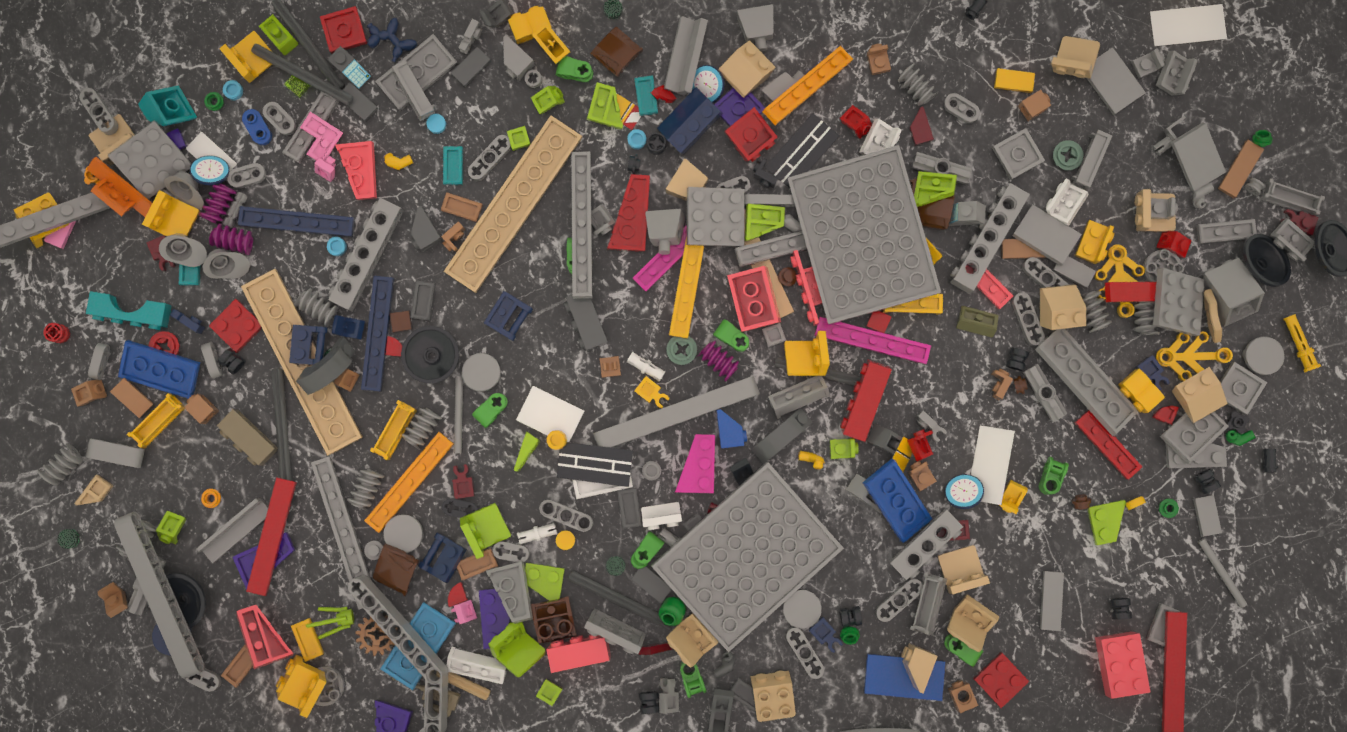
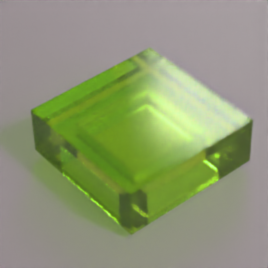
M293 75L284 83L299 98L311 86Z

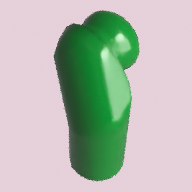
M1234 430L1226 433V440L1237 446H1241L1256 438L1252 430L1244 434Z

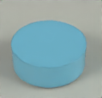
M235 80L227 81L223 86V94L230 100H238L243 95V87Z
M433 114L427 119V127L432 133L440 134L446 128V121L442 115Z
M635 129L628 134V144L631 148L641 149L645 146L646 135L642 130Z
M332 237L327 242V250L333 256H342L347 250V244L340 237Z

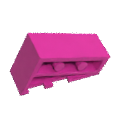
M695 435L675 492L714 493L715 435Z

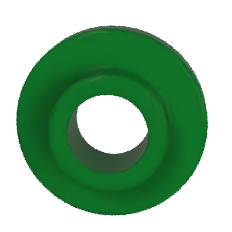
M211 92L206 95L204 103L209 110L218 111L223 107L224 99L219 93ZM217 99V104L212 105V101Z
M1266 130L1257 131L1252 138L1253 143L1260 147L1270 145L1273 140L1271 133Z
M1164 499L1159 504V512L1165 518H1173L1179 511V506L1173 499ZM1168 505L1172 506V510L1170 512H1168L1166 509Z
M846 627L841 630L840 637L845 644L852 645L858 641L860 632L854 627Z

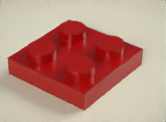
M356 6L320 16L331 54L340 46L347 50L367 44Z
M235 299L209 325L236 353L262 329L258 319L238 299Z
M1002 652L973 678L1000 708L1007 704L1029 682Z

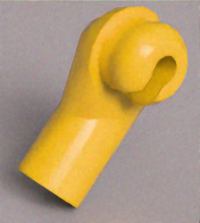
M388 153L384 157L385 164L396 170L414 163L410 155L400 159L393 156L392 153Z
M799 451L798 460L814 463V469L820 470L823 468L825 463L823 457L811 452Z

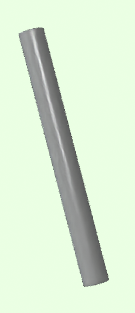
M455 377L454 453H462V377Z
M1205 538L1198 541L1199 545L1240 608L1245 607L1247 602Z

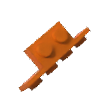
M94 157L87 170L97 177L100 182L92 188L91 192L121 217L132 207L146 217L152 202L99 158Z

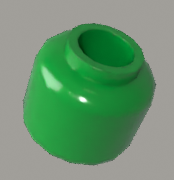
M666 598L658 612L660 620L669 626L678 625L686 614V605L679 598Z

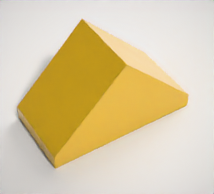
M544 23L532 33V36L555 64L570 53L569 49L547 23Z

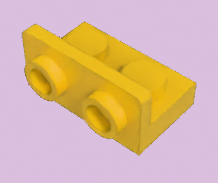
M1089 220L1074 256L1093 264H1097L1101 260L1103 261L1108 250H1105L1107 244L1111 243L1114 237L1112 232L1114 226L1110 225L1107 227Z

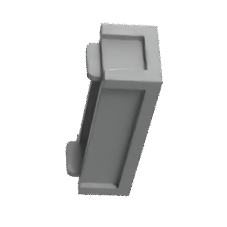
M406 60L392 66V74L419 121H422L433 115L435 105H431L410 69L411 63L407 64Z
M1097 130L1096 133L1089 135L1092 139L1083 157V161L1076 176L1071 177V180H1073L1072 185L1085 191L1091 187L1112 138V135L1101 130Z
M1273 179L1264 182L1265 189L1261 191L1260 200L1296 212L1303 211L1314 216L1320 215V205L1324 201L1325 196H1316L1276 183Z
M814 376L768 396V399L777 419H779L784 414L824 397H830V393L823 377Z
M924 573L925 581L914 624L910 630L933 635L947 579Z

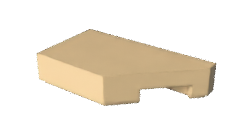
M95 475L74 504L83 505L102 502L113 485L100 475Z

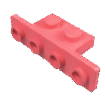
M795 250L792 253L793 256L790 257L793 268L796 267L798 272L796 275L798 286L802 285L803 293H801L803 303L807 304L809 309L807 311L808 320L816 326L819 324V320L814 306L822 304L813 268L803 269L798 250Z

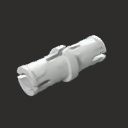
M634 352L631 353L627 360V363L641 370L642 374L646 373L658 382H660L666 372L652 364V361L649 359L645 360Z
M555 522L541 527L534 526V529L518 532L517 536L521 538L519 539L520 545L534 540L541 541V538L557 535V529H554L556 527Z

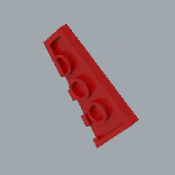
M631 174L607 247L608 250L645 252L647 232L646 211H648L650 175Z

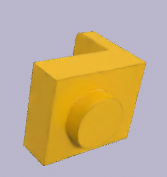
M1009 480L1004 489L1002 504L999 506L1008 513L1013 512L1017 514L1019 511L1018 507L1028 488Z

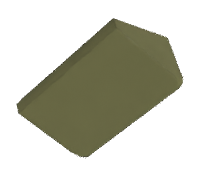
M961 306L956 328L993 337L997 331L999 315Z

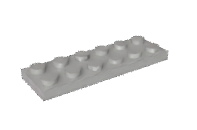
M1066 329L1054 330L1035 348L1039 355L1112 436L1116 435L1139 412Z

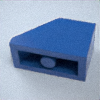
M721 409L716 410L720 448L744 446V442H747L746 430H742V426Z

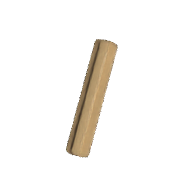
M437 671L436 676L440 677V673ZM448 673V683L483 700L488 699L491 692L489 689L456 673Z

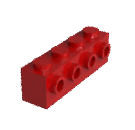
M869 359L867 363H863L860 374H862L860 382L856 381L853 392H855L853 400L850 399L846 410H849L847 417H843L840 424L844 435L866 441L892 371L889 366Z

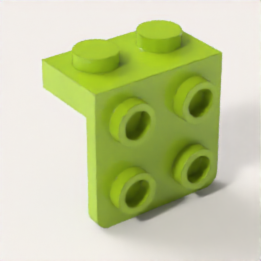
M523 622L509 623L488 644L492 655L516 677H521L546 654L545 649L526 633Z

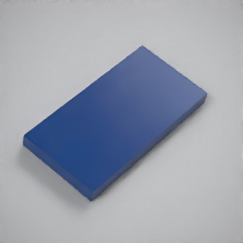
M127 340L124 344L118 377L189 399L194 395L201 362Z
M890 459L862 482L901 542H906L932 520V517L894 459Z
M867 654L865 694L942 701L945 661L936 660L923 694L913 687L902 662V657Z

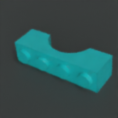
M90 291L86 314L92 315L94 320L104 321V318H109L112 323L123 324V321L130 322L131 326L142 327V324L149 325V329L160 330L161 327L168 328L172 306L166 303L146 300L140 309L127 313L119 307L116 296Z

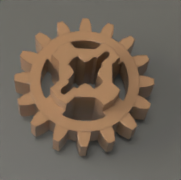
M364 617V625L358 624V628L361 631L355 632V635L360 636V638L356 639V643H362L359 649L361 650L365 647V654L372 651L374 657L377 652L381 656L384 655V650L390 652L391 648L389 645L395 646V644L371 617L370 620ZM375 622L373 628L365 630L369 624ZM375 630H378L379 634H382V636H379L378 640H376L375 636L372 635L375 632ZM364 638L369 639L372 643V646H369L365 642ZM389 640L386 645L379 647L380 642Z

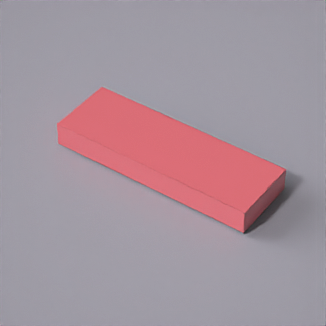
M967 265L965 267L966 272L973 274V268ZM986 269L976 287L1000 310L1013 295Z

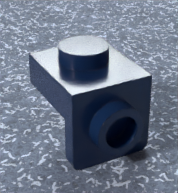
M335 315L331 333L361 340L365 321Z

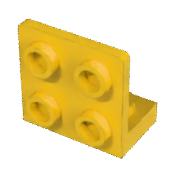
M252 31L231 49L226 44L219 48L249 83L272 65L251 52L254 44H259L271 51L255 31Z
M159 190L142 225L165 236L176 233L188 236L200 210Z
M46 193L14 209L16 218L19 219L53 207L57 203L50 193ZM69 223L29 238L37 249L43 246L42 238L68 226Z
M818 331L813 341L784 342L788 376H826L830 365L826 331Z

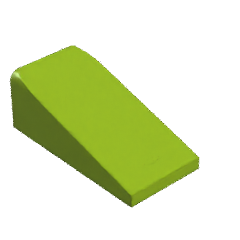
M273 14L259 25L261 30L283 55H287L298 45V42Z
M529 432L525 434L514 467L516 472L522 469L540 443V440Z

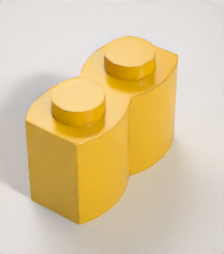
M539 6L531 7L524 14L520 12L515 13L508 19L517 44L534 39L532 33L544 23L551 27L544 7Z
M1135 369L1118 384L1121 388L1120 391L1132 400L1133 405L1140 413H1149L1165 398L1162 392L1141 369Z

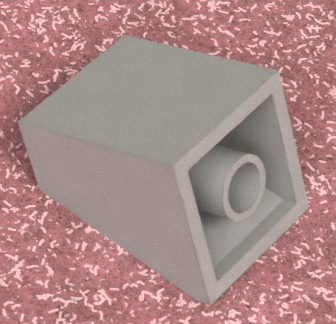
M1240 258L1227 260L1217 268L1212 267L1204 273L1205 290H1212L1217 301L1218 317L1224 327L1259 311L1265 292Z

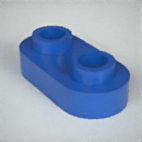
M254 109L245 111L242 121L253 141L258 145L270 143L272 133L262 115ZM250 116H254L253 121H249ZM259 132H263L262 137H258Z

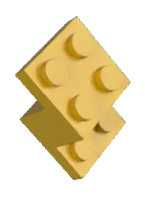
M296 654L286 664L284 677L280 676L276 683L277 698L284 703L298 708L300 715L307 718L326 684V677L324 671L304 663L303 657Z

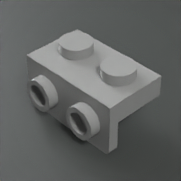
M1169 51L1156 86L1171 96L1185 94L1198 60L1195 58L1187 59L1176 51Z
M1285 218L1270 235L1274 239L1273 243L1280 249L1285 248L1288 251L1287 255L1294 261H1305L1307 259L1305 255L1314 246V241L1288 218Z

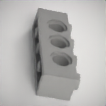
M944 509L889 561L890 564L906 580L908 578L912 580L919 574L920 571L918 569L923 564L927 566L934 559L932 556L937 551L941 553L948 546L947 542L951 538L956 539L962 533L960 529L963 526L947 509ZM944 527L946 529L944 537H937L936 531L938 528ZM929 540L932 542V548L925 551L922 549V544L924 541ZM909 555H918V561L915 564H910L908 562Z

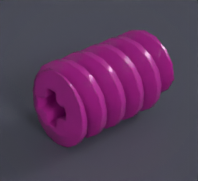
M220 183L219 185L212 186L216 191L209 192L212 199L205 200L209 206H202L206 213L199 212L198 214L214 224H217V221L223 222L219 215L227 214L223 207L230 208L226 201H233L234 199L230 194H237L233 189Z
M219 223L217 228L211 231L209 244L210 246L216 245L217 248L223 247L225 250L230 249L233 252L238 251L241 254L249 255L253 247L252 232L248 231L244 235V229H241L237 233L236 227L230 232L228 225L222 230V224Z
M716 340L709 342L698 356L703 354V362L709 359L707 366L715 365L714 372L721 370L719 377L726 375L724 380L726 382L738 369L739 361L732 363L733 356L726 358L728 351L726 350L721 353L722 346L720 345L715 348Z

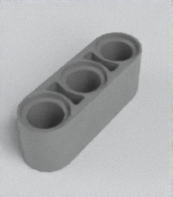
M90 438L85 457L141 468L145 449Z
M544 500L540 504L539 510L544 517L582 532L589 531L593 527V518L586 513L554 500ZM546 503H551L554 506V511L551 514H547L544 511ZM564 510H569L572 514V518L569 521L562 519L561 515ZM586 517L589 519L590 525L588 528L580 526L579 521L581 518Z

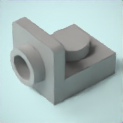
M1158 49L1131 61L1138 79L1157 72L1165 66L1164 57L1159 53Z
M1174 197L1169 199L1151 198V219L1169 220L1177 214L1178 204L1175 203Z

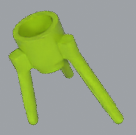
M318 607V611L340 613L336 614V618L307 624L306 627H316L335 622L341 625L318 636L320 640L343 629L351 628V625L355 624L354 613L352 609L347 607Z

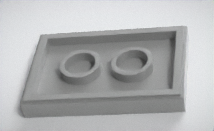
M1113 47L1096 59L1091 79L1087 78L1113 115L1146 93Z
M1202 122L1171 142L1191 191L1195 192L1226 172L1206 123Z
M1032 204L1012 236L1062 266L1082 234Z
M1185 412L1160 437L1188 465L1229 426L1215 412L1195 423L1191 421Z

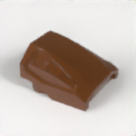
M615 27L593 49L590 55L618 78L625 67L627 68L628 64L639 55V52H643V48L633 42L618 27Z
M955 193L954 196L917 207L922 227L941 230L948 229Z
M385 543L372 579L402 593L406 597L409 591L408 586L412 581L411 578L414 575V570L419 560L408 555L405 551Z
M569 596L531 604L533 622L539 644L577 636Z

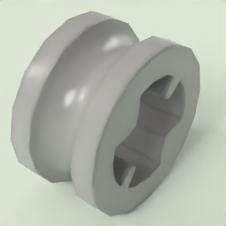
M529 70L525 74V82L529 87L537 88L542 83V76L537 70ZM532 74L538 76L536 83H533V81L529 82Z
M1250 178L1249 183L1245 185V189L1251 194L1259 196L1261 190L1265 189V185L1256 178Z

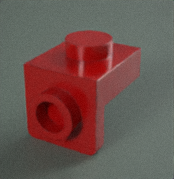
M1178 231L1162 232L1157 248L1167 249L1179 258H1185L1192 240Z
M924 429L913 433L914 438L907 440L916 462L933 455L926 436L933 434L932 430L925 432Z

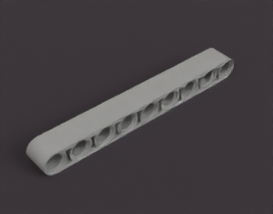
M754 376L603 429L593 433L597 446L612 448L759 395L760 392Z
M131 512L115 519L114 526L179 675L186 679L203 672L205 668L203 659L141 517L137 512Z

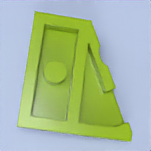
M597 82L587 120L622 130L623 123L620 117L615 87Z
M918 171L914 193L916 206L919 207L954 196L957 175Z
M747 204L744 241L752 240L783 227L785 207Z
M1125 500L1087 508L1095 545L1117 541L1126 504Z
M526 563L527 584L549 601L560 599L565 568Z

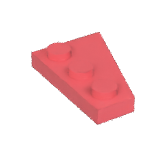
M374 142L336 144V149L339 151L343 167L346 169L356 199H376Z

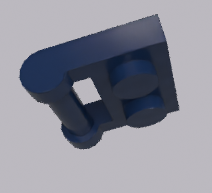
M503 291L485 319L484 324L514 341L516 338L515 334L527 315L531 314L533 308ZM517 307H520L522 310L509 331L505 330L504 327Z
M293 325L289 363L314 365L323 359L325 333L327 334L328 327ZM313 333H318L315 359H311Z
M436 532L433 544L423 561H420L418 567L441 581L448 583L467 549L443 534ZM443 542L446 545L432 567L430 563Z

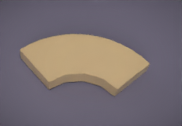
M1211 289L1204 290V308L1208 320V328L1213 342L1218 343L1222 339V327L1218 317L1217 301Z

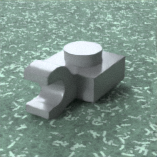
M920 411L916 415L917 423L926 430L928 428L932 430L933 434H931V437L934 441H940L936 436L938 431L944 435L947 433L926 412Z
M660 678V687L663 693H659V713L679 712V692L674 691L675 679Z

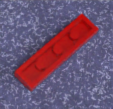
M1089 410L1074 422L1126 480H1129L1142 468L1141 464L1115 436H1112Z

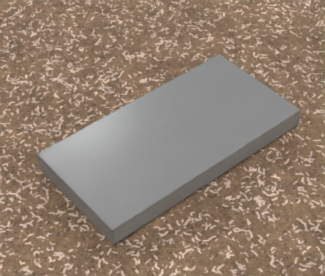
M434 34L398 62L406 60L407 64L411 63L410 69L423 92L458 64ZM392 68L375 81L399 111L410 104L392 74Z

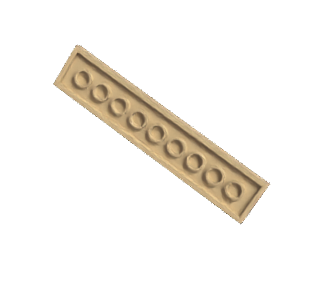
M553 116L549 117L444 270L446 274L477 293L570 157L571 152L575 150L583 138L582 135Z
M273 269L242 285L241 288L327 456L362 439L363 436L334 381L309 395L296 382L303 370L312 366L289 363L293 325H305L294 306V302L277 269ZM312 341L311 359H315L316 345Z

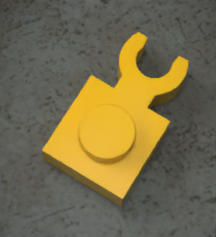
M647 376L634 391L648 403L654 399L657 407L661 409L663 406L659 403V400L665 398L669 401V397L666 394L658 393L661 387Z

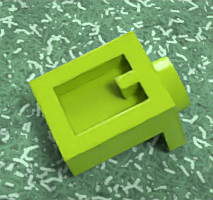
M547 86L531 97L539 114H544L557 104L565 102L562 91L556 86Z
M854 438L829 440L830 459L855 458V454H858V442H855Z
M167 511L156 529L159 540L166 544H176L178 542L177 535L186 521L185 517Z

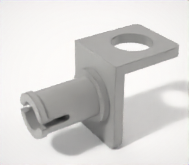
M1185 115L1163 130L1166 137L1152 146L1154 151L1162 146L1156 152L1159 156L1172 147L1171 142L1177 139L1171 128L1186 118Z

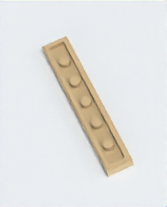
M744 209V237H745L746 209ZM756 237L752 240L744 241V246L760 242V238ZM770 260L752 264V269L761 266L768 267L780 318L793 313L794 310Z

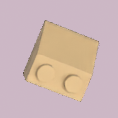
M749 40L738 48L718 70L744 98L765 82L776 67Z
M1076 285L1040 288V326L1050 330L1086 326V305Z
M1210 367L1176 385L1172 390V393L1193 423L1228 404L1221 383Z
M909 643L908 647L905 646L901 655L903 658L902 662L913 687L924 694L938 656Z

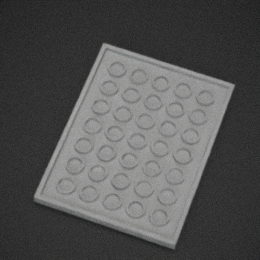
M899 145L788 177L828 325L941 293Z
M766 462L651 566L729 653L844 548L769 462Z

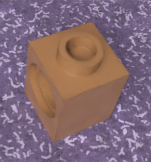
M1042 90L1037 91L1018 105L1027 121L1043 113L1051 106L1049 96L1043 93Z
M202 394L192 395L187 400L188 404L184 407L200 424H207L219 412Z
M956 681L951 684L952 687L948 688L956 710L959 713L978 706L970 684L966 681ZM965 690L966 698L959 700L958 693Z

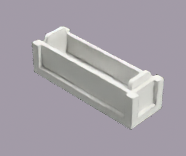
M451 647L448 655V672L503 684L507 672L505 671L506 667L496 658L459 650L456 647Z

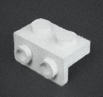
M875 119L859 153L866 155L893 147L898 142L902 130L900 128H893L880 119Z
M1066 178L1063 183L1058 185L1053 199L1051 198L1048 201L1046 211L1069 226L1089 194L1087 191L1072 185L1070 180Z
M679 502L641 508L643 527H648V530L659 529L661 524H667V527L679 526L678 522L682 521Z

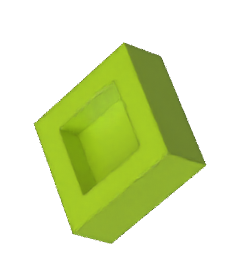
M525 126L507 131L513 151L531 145Z
M546 678L536 697L553 706L563 688Z

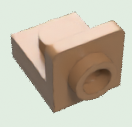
M875 44L868 50L867 57L872 75L891 71L887 54L888 45Z
M459 221L441 236L445 240L442 244L449 251L452 249L455 252L458 251L452 241H458L462 238L463 232L466 230Z
M999 369V371L994 370L991 374L1001 380L1000 382L997 381L992 389L994 392L992 397L997 400L1003 399L1013 378L1009 377L1010 374L1007 371Z
M102 380L86 381L71 389L77 407L107 397Z
M920 460L910 465L911 470L907 472L917 489L922 491L937 481L928 468V463L926 461L921 463Z
M112 582L97 592L98 596L104 600L106 614L110 618L128 608L125 591L116 583Z

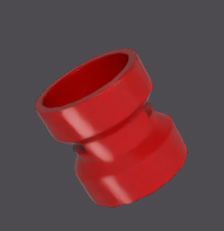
M49 323L44 328V337L48 341L61 344L65 343L70 337V330L65 325Z

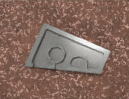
M1166 443L1167 468L1227 467L1226 447L1211 443L1187 465Z
M521 561L486 570L512 623L516 624L532 620L533 616L524 563Z

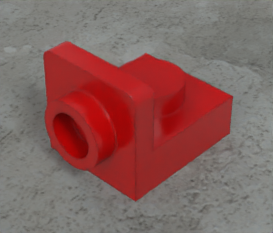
M854 105L840 117L841 122L853 130L859 139L866 135L872 126L869 116Z

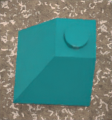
M179 85L146 92L138 103L146 119L151 122L155 120L161 126H168L197 118Z

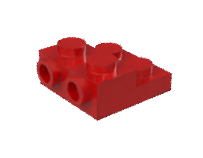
M755 107L724 131L746 162L749 160L751 162L755 161L761 156L759 152L764 148L766 150L771 148L775 144L774 140L777 138V135Z

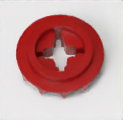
M166 331L158 332L149 341V347L159 350L163 348L158 343L165 344L168 342L167 346L171 350L164 351L175 355L179 354L180 345L178 338L173 333Z

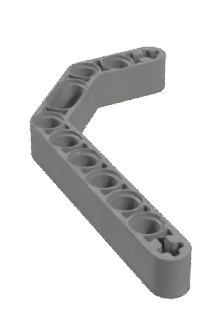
M360 575L350 580L348 583L350 594L425 678L424 727L419 732H436L433 730L432 725L437 726L439 732H445L447 729L449 672L447 666L369 577ZM370 596L375 599V604L371 603ZM383 611L387 612L388 619L383 616ZM396 625L400 627L401 633L396 631ZM408 640L413 642L414 648L409 646ZM421 655L427 658V663L422 661ZM434 670L440 673V677L435 676ZM434 689L440 695L439 713L433 709Z

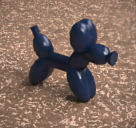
M397 18L391 19L387 30L382 31L378 27L373 26L372 23H369L367 28H369V32L372 35L368 39L369 47L375 48L379 45L380 40L389 39L395 46L392 62H396V59L401 56L403 50H412L417 47L415 40L406 39L400 41L395 34L399 26Z

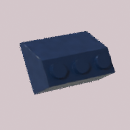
M695 87L657 129L684 155L723 113Z

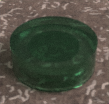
M607 0L604 4L605 15L610 19H616L621 16L623 11L621 2L619 0Z
M73 529L63 530L58 535V544L65 549L74 548L79 543V534Z
M619 556L611 557L606 563L608 573L613 576L621 575L625 570V561Z

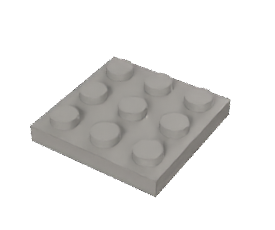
M155 120L108 154L113 163L147 199H150L159 190L161 191L166 187L164 185L166 177L175 176L180 170L186 172L192 164Z
M688 187L687 245L744 246V189Z
M1166 268L1158 269L1153 326L1191 336H1200L1205 279Z
M595 608L584 627L589 634L593 636L600 635L605 638L607 643L611 645L618 644L623 647L624 651L630 654L639 653L646 633Z

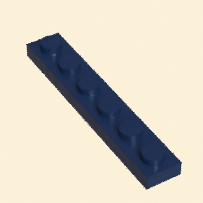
M240 206L238 225L243 227L353 237L355 223L354 217Z
M373 277L361 390L382 392L394 284L393 277Z

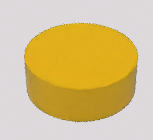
M560 430L552 431L547 436V444L551 449H562L567 443L565 433Z
M1140 496L1127 502L1125 505L1128 510H1131L1146 503L1144 497Z
M568 530L561 531L556 536V544L560 549L568 550L574 546L575 536Z

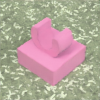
M331 156L325 161L318 158L314 163L315 173L331 182L335 178L336 164L334 163L336 160Z
M471 600L457 604L451 610V612H456L457 619L454 621L459 622V624L477 618Z

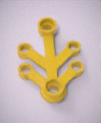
M1116 244L1109 248V259L1101 269L1096 271L1094 278L1097 281L1105 280L1107 272L1115 264L1116 272L1108 282H1138L1124 271L1123 264L1132 270V274L1135 277L1142 276L1145 273V268L1127 257V250L1124 246ZM1115 251L1119 252V258L1114 256ZM1136 268H1140V274L1136 273ZM1098 272L1103 273V278L1098 277ZM1105 286L1098 291H1105ZM1101 295L1097 296L1098 298H1104V300L1106 299L1105 297H1102ZM1120 302L1117 308V313L1122 318L1132 316L1135 311L1134 306L1129 302ZM1123 307L1127 309L1126 314L1122 312Z
M1202 331L1200 334L1204 335V341L1200 340L1199 336H1195V340L1183 353H1176L1182 344L1190 340L1189 335L1179 333L1176 336V341L1169 348L1158 350L1156 360L1162 367L1169 366L1178 374L1179 380L1183 382L1192 377L1190 371L1184 370L1176 361H1184L1193 371L1199 373L1204 369L1195 360H1217L1219 363H1228L1233 357L1232 351L1229 348H1220L1216 352L1194 353L1202 343L1207 342L1209 339V335ZM1181 335L1186 337L1185 341L1180 339ZM1221 352L1225 355L1224 359L1220 358ZM1163 354L1167 355V361L1162 359ZM1184 372L1188 375L1187 379L1182 377Z

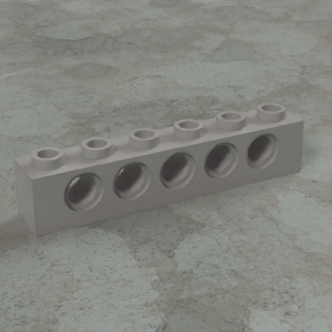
M1009 183L1006 187L1002 186L997 194L999 197L997 203L993 202L988 209L990 215L985 219V224L979 225L978 228L981 230L978 235L974 234L969 242L971 245L968 251L965 250L959 259L962 261L960 266H956L950 275L953 277L950 281L951 284L968 294L975 290L1028 199L1029 193L1012 183ZM1003 202L1009 203L1011 208H1004ZM994 218L1000 219V226L994 223ZM984 234L991 235L992 241H987L984 238ZM975 250H980L983 254V257H977L975 255ZM967 265L973 268V274L966 272L965 267Z
M382 198L373 204L372 214L370 218L365 220L363 224L364 230L361 235L357 236L353 252L347 255L345 261L347 263L344 269L339 271L337 275L338 281L335 286L331 287L328 293L329 301L353 312L404 212L401 207ZM386 216L385 223L379 225V217ZM372 233H377V239L370 242L369 236ZM363 250H368V257L365 259H361V252ZM359 267L360 273L356 276H353V268ZM346 284H351V290L348 293H344L343 287Z

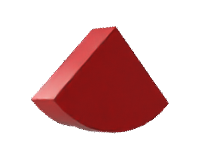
M664 85L655 88L651 92L656 99L665 100V103H673L677 99L671 91L664 89Z
M387 336L385 355L401 357L403 345L397 339Z
M1162 407L1154 413L1152 418L1172 425L1179 407Z
M462 582L456 584L451 589L448 596L449 607L468 600Z

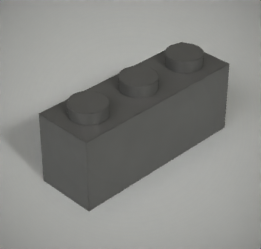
M572 294L566 296L567 302L564 305L567 312L573 315L574 319L571 320L574 330H578L581 337L578 338L581 348H585L588 352L608 344L591 298L573 299Z

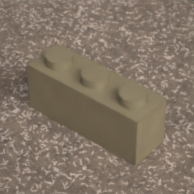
M232 409L217 425L220 429L219 433L226 439L230 438L234 442L233 446L241 453L244 451L248 455V461L255 466H264L278 451L277 446L237 409Z

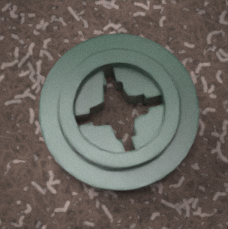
M1065 140L1055 147L1052 159L1055 161L1056 166L1062 170L1071 171L1082 163L1083 150L1076 142ZM1070 149L1069 152L1072 158H1069L1066 161L1065 156L1063 154L1067 153V151Z
M674 336L667 344V355L675 364H688L693 361L697 354V345L690 336H688V339ZM676 343H678L682 347L689 345L685 349L687 356L683 355L682 353L675 355L678 351V346Z

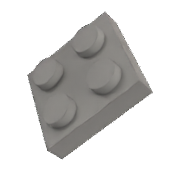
M1027 128L992 147L1010 180L1045 161Z
M1236 362L1230 364L1220 380L1228 405L1244 415H1248L1267 384L1266 381Z

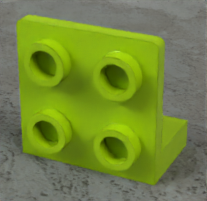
M496 503L460 518V527L476 559L484 556L483 549L511 537V533Z

